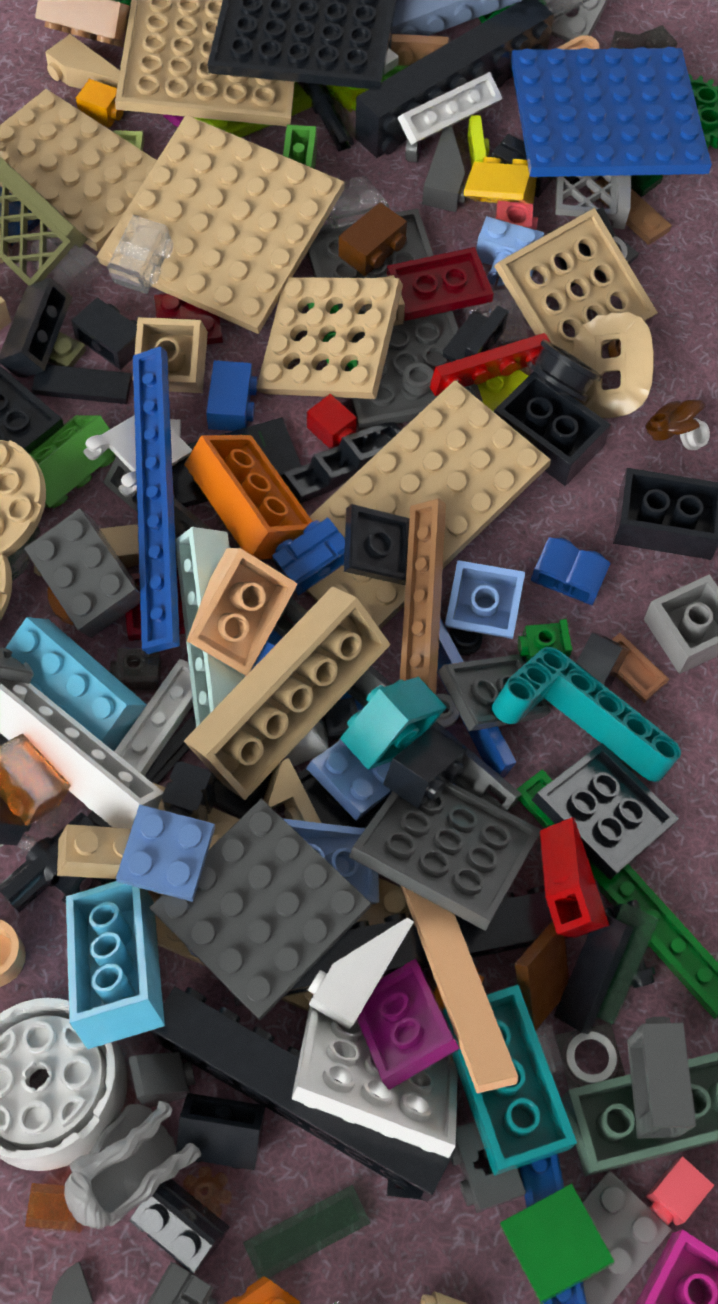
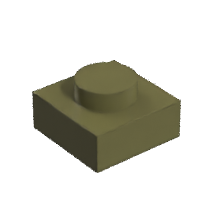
M59 332L48 362L57 366L73 367L85 353L86 346Z

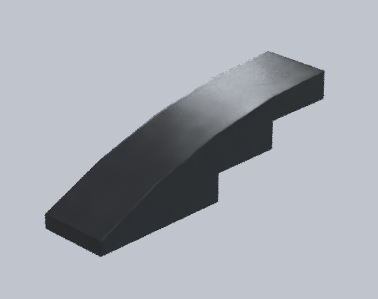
M385 422L344 436L339 446L314 454L310 464L284 472L282 479L300 504L346 483L401 430L395 422Z

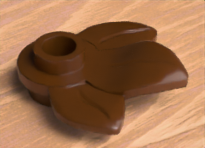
M694 399L686 400L682 403L680 401L670 402L661 407L645 425L646 432L651 435L653 440L662 441L671 438L675 434L679 435L693 431L700 427L699 422L693 418L706 407V404Z

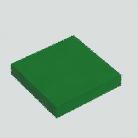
M572 1184L500 1222V1227L540 1304L610 1267L615 1262Z

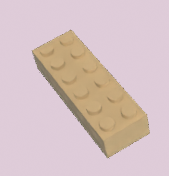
M332 586L196 727L184 742L224 786L246 800L391 644L357 597Z

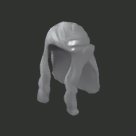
M159 1101L154 1112H152L151 1108L140 1104L126 1106L119 1117L102 1131L90 1153L78 1157L70 1164L72 1173L65 1183L64 1195L67 1207L77 1222L98 1230L108 1225L110 1227L115 1225L131 1209L147 1201L161 1183L175 1177L179 1170L189 1166L198 1157H201L199 1148L192 1143H188L181 1151L176 1153L173 1137L161 1125V1122L170 1117L172 1113V1108L167 1102Z

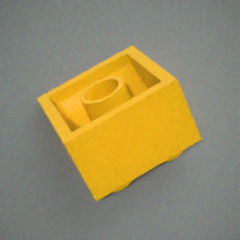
M483 157V162L473 163L464 188V196L478 202L497 203L499 200L534 204L537 177H530L527 160L512 159V164H501L500 158Z

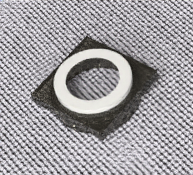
M611 1023L592 1027L590 1034L575 1030L554 1036L568 1090L625 1076ZM594 1039L606 1047L609 1054V1063L603 1072L595 1075L587 1074L576 1065L574 1059L575 1049L584 1040Z

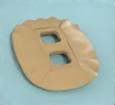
M629 312L597 315L590 322L583 324L579 334L574 338V349L571 354L597 371L601 376L605 372L620 371L621 385L616 389L603 390L602 378L600 381L594 380L586 392L589 397L588 400L584 402L577 398L575 399L601 418H615L636 411L648 398L653 380L654 352L652 336L648 325L642 317ZM620 340V356L604 359L602 357L603 343Z

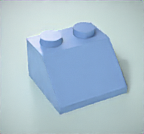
M457 560L445 627L513 639L525 572Z

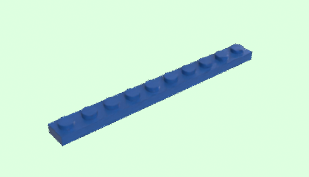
M161 346L133 355L142 650L148 654L180 646L168 356Z

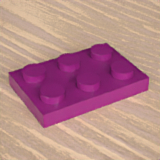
M416 958L379 980L357 1018L380 1078L388 1090L460 1048L431 985Z

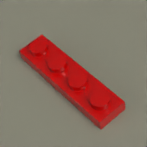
M545 333L436 366L431 379L430 389L435 396H438L454 380L463 387L473 384L480 385L488 379L501 375L508 376L517 370L528 367L527 363L529 360L535 361L543 348L540 344L542 339L551 341Z

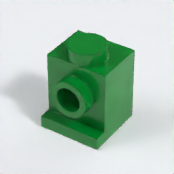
M562 619L559 623L525 626L523 635L518 636L519 655L526 656V662H528L541 649L552 647L570 658L572 645L567 619ZM543 640H550V642H548V643H544V642H542V641H543Z

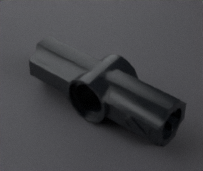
M82 812L68 823L70 825L95 826ZM65 827L54 837H46L37 842L27 853L26 861L0 884V893L18 912H21L48 886H55L61 876H57L58 843Z

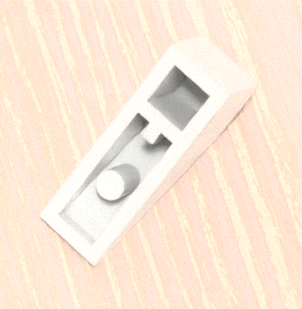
M409 918L402 920L333 963L327 974L320 970L308 989L309 992L314 994L308 1005L349 1030L364 1008L414 921Z

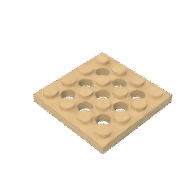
M595 208L502 259L494 266L534 334L545 333L551 343L570 354L574 349V338L579 334L581 326L590 322L586 314L588 309L595 311L597 315L629 312L642 317L644 321L658 313ZM579 243L586 244L589 247L590 256H584L580 253ZM555 257H561L565 260L567 264L566 270H561L555 265ZM596 269L604 272L606 283H601L595 278L594 271ZM530 271H538L543 277V283H535L530 277ZM571 283H576L582 288V297L572 293ZM611 296H616L621 300L622 309H616L612 306L610 302ZM547 297H553L557 300L559 304L558 311L548 307L546 303ZM564 323L570 324L574 328V337H568L564 334L562 329ZM610 341L604 342L603 345H602V347H603L604 345L610 343Z
M289 277L280 294L258 379L257 390L260 393L271 395L326 397L332 394L334 397L376 399L403 288L400 279ZM308 303H315L314 307L307 313H302L303 308ZM343 304L342 309L338 310L335 314H330L331 308L334 305ZM372 304L371 309L365 314H358L364 305ZM307 331L305 337L300 341H295L297 334ZM333 331L336 332L335 337L328 342H323L326 334ZM365 332L364 338L360 339L357 343H352V339L357 333ZM300 359L299 365H296L293 369H288L291 361ZM329 359L327 366L322 370H316L319 362ZM350 361H358L357 367L351 371H345V367Z

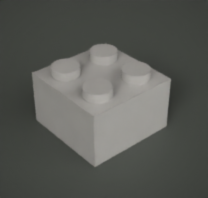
M710 574L651 601L643 620L679 674L718 656V586Z

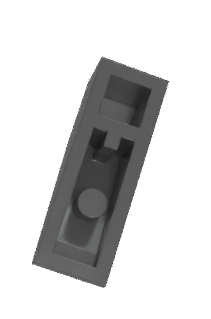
M451 125L442 130L424 184L422 205L456 212L459 203H465L466 196H464L466 185H464L465 169Z

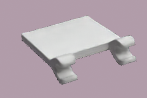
M134 415L107 432L88 438L85 443L88 448L83 451L84 455L93 461L110 448L132 471L122 477V485L118 488L125 497H129L137 491ZM171 429L172 466L188 457L192 449Z

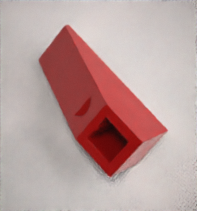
M571 817L540 830L545 897L557 935L577 938L609 926L575 818Z

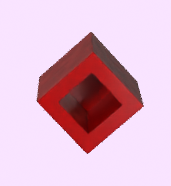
M329 394L307 411V428L331 449L340 445L342 437L356 433L357 417L332 394Z

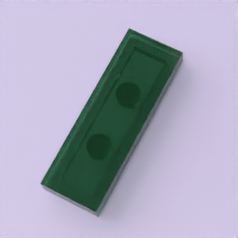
M625 902L622 904L616 919L634 927V930L597 1015L598 1018L612 1025L615 1024L660 921V918Z
M353 1185L250 1238L243 1242L258 1279L263 1276L269 1279L370 1225V1221Z

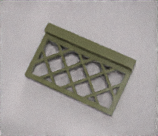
M0 157V182L2 183V196H0V258L30 286L44 280L74 245L81 248L88 239ZM21 201V214L9 215V202ZM40 219V233L28 234V220ZM20 221V235L8 236V223ZM59 238L63 241L54 252H47V239ZM40 240L39 253L27 255V241ZM20 242V256L8 257V243ZM39 261V270L30 278L27 275V262Z

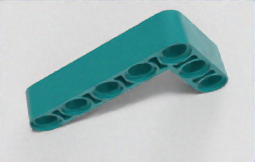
M552 647L541 649L514 673L492 704V711L499 720L507 724H516L545 698L597 741L603 743L611 752L641 776L653 782L662 780L681 756V749L672 738L569 657Z

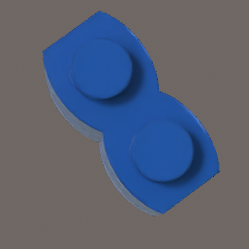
M548 537L534 568L531 581L593 605L611 563L596 551L579 550L567 539Z

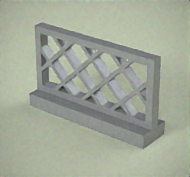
M631 175L602 176L609 182L603 188L593 181L599 176H576L580 181L574 185L569 183L564 178L565 176L557 177L555 215L579 217L593 208L599 209L593 202L601 198L609 205V209L604 210L608 219L613 221L612 228H625L631 208ZM585 185L594 192L588 198L578 191ZM571 195L579 204L576 206L564 205L563 200Z

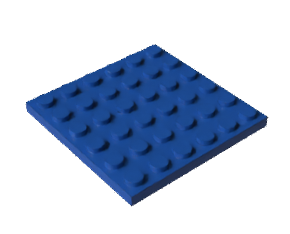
M639 47L637 49L581 48L562 50L554 48L551 50H512L511 64L530 177L709 174L712 164L682 48L647 49Z

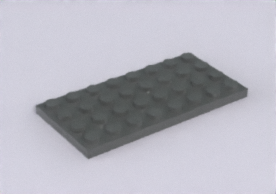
M412 209L395 212L407 221V241L400 251L393 252L386 258L380 268H374L366 276L338 257L339 235L359 219L323 225L307 252L314 278H383L388 276L387 265L434 256L419 210ZM365 305L359 310L358 314H365L367 312ZM453 311L407 321L403 319V324L393 326L377 398H350L354 415L357 417L356 422L359 431L385 422L399 424L412 421L437 397L433 394L432 390L424 395H413L407 392L402 384L403 371L412 363L427 364L434 371L436 366L452 362L443 357V350L459 330ZM365 332L357 333L353 337L352 343H357L360 339L364 338ZM346 365L345 371H349L350 369ZM473 384L464 387L481 402L483 401L478 385Z

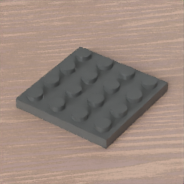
M448 782L436 800L429 799L419 809L392 791L352 847L349 858L486 931L536 843L541 829Z
M260 799L208 850L193 902L163 894L149 908L261 1021L371 908V903L268 804Z

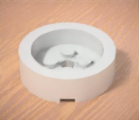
M58 998L28 1000L0 1013V1159L17 1168L32 1171H48L68 1166L78 1157L89 1154L102 1131L121 1114L127 1093L126 1063L116 1041L91 1049L86 1048L69 1023L68 1000ZM46 1069L50 1077H47L46 1082L38 1087V1090L31 1088L29 1081L32 1074L37 1070Z

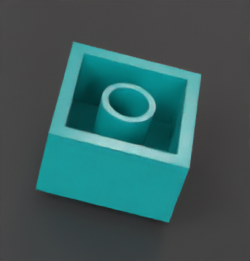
M420 677L405 681L400 679L392 685L385 687L380 685L373 689L366 698L368 701L367 705L348 720L347 725L349 728L340 739L367 770L391 762L397 754L426 732L447 707Z

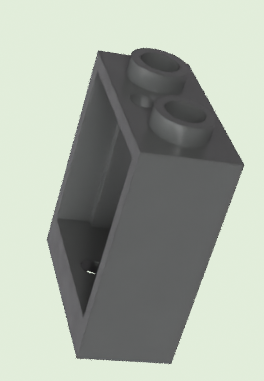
M669 1017L645 1019L646 1024H641L627 1039L637 1138L679 1137L696 1126L684 1024L671 1023Z

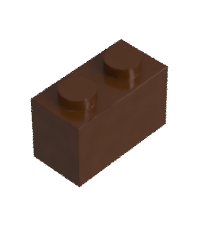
M379 202L339 235L338 257L366 276L374 268H380L386 258L393 252H398L403 248L407 241V221Z

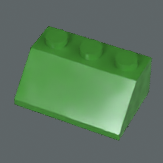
M75 415L61 429L29 453L38 463L45 479V507L56 508L68 499V492L74 487L79 488L92 479V472L98 467H106L115 460L116 455L110 448L93 461L88 459L83 453L84 449L88 448L85 444L88 438L101 435L110 430L101 416Z

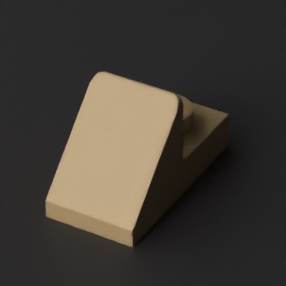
M290 759L282 761L272 772L263 801L272 809L284 804L286 819L321 823Z

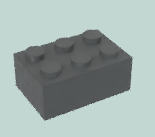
M81 508L24 548L77 630L90 638L140 604L139 586L95 521Z

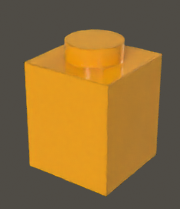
M89 79L76 96L78 110L107 128H110L115 120L119 121L124 113V110H116L115 107L117 88Z

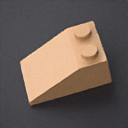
M227 548L210 577L186 641L246 676L251 671L298 584L243 549Z

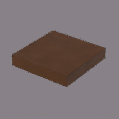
M553 922L545 928L515 963L517 985H519L535 1031L560 1002L569 981L565 936L557 935Z

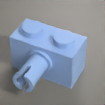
M486 216L477 240L476 251L482 263L492 265L487 276L489 282L494 285L497 276H499L494 267L499 261L542 238L544 232ZM534 270L530 271L531 277L533 275ZM501 277L498 280L497 286L505 285Z

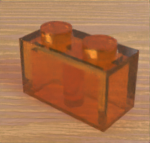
M22 733L0 745V797L8 804L11 812L19 816L29 826L59 807L71 785Z

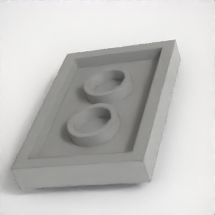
M608 1171L582 1203L615 1262L610 1267L583 1281L587 1304H612L672 1230L611 1171Z

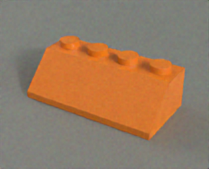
M201 435L184 465L241 549L259 560L272 559V555L276 553L275 550L279 544L288 539L292 541L304 534L303 531L306 526L313 521L251 435Z

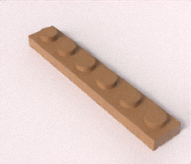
M439 498L410 506L400 679L405 681L420 677L435 695L437 687L446 503Z

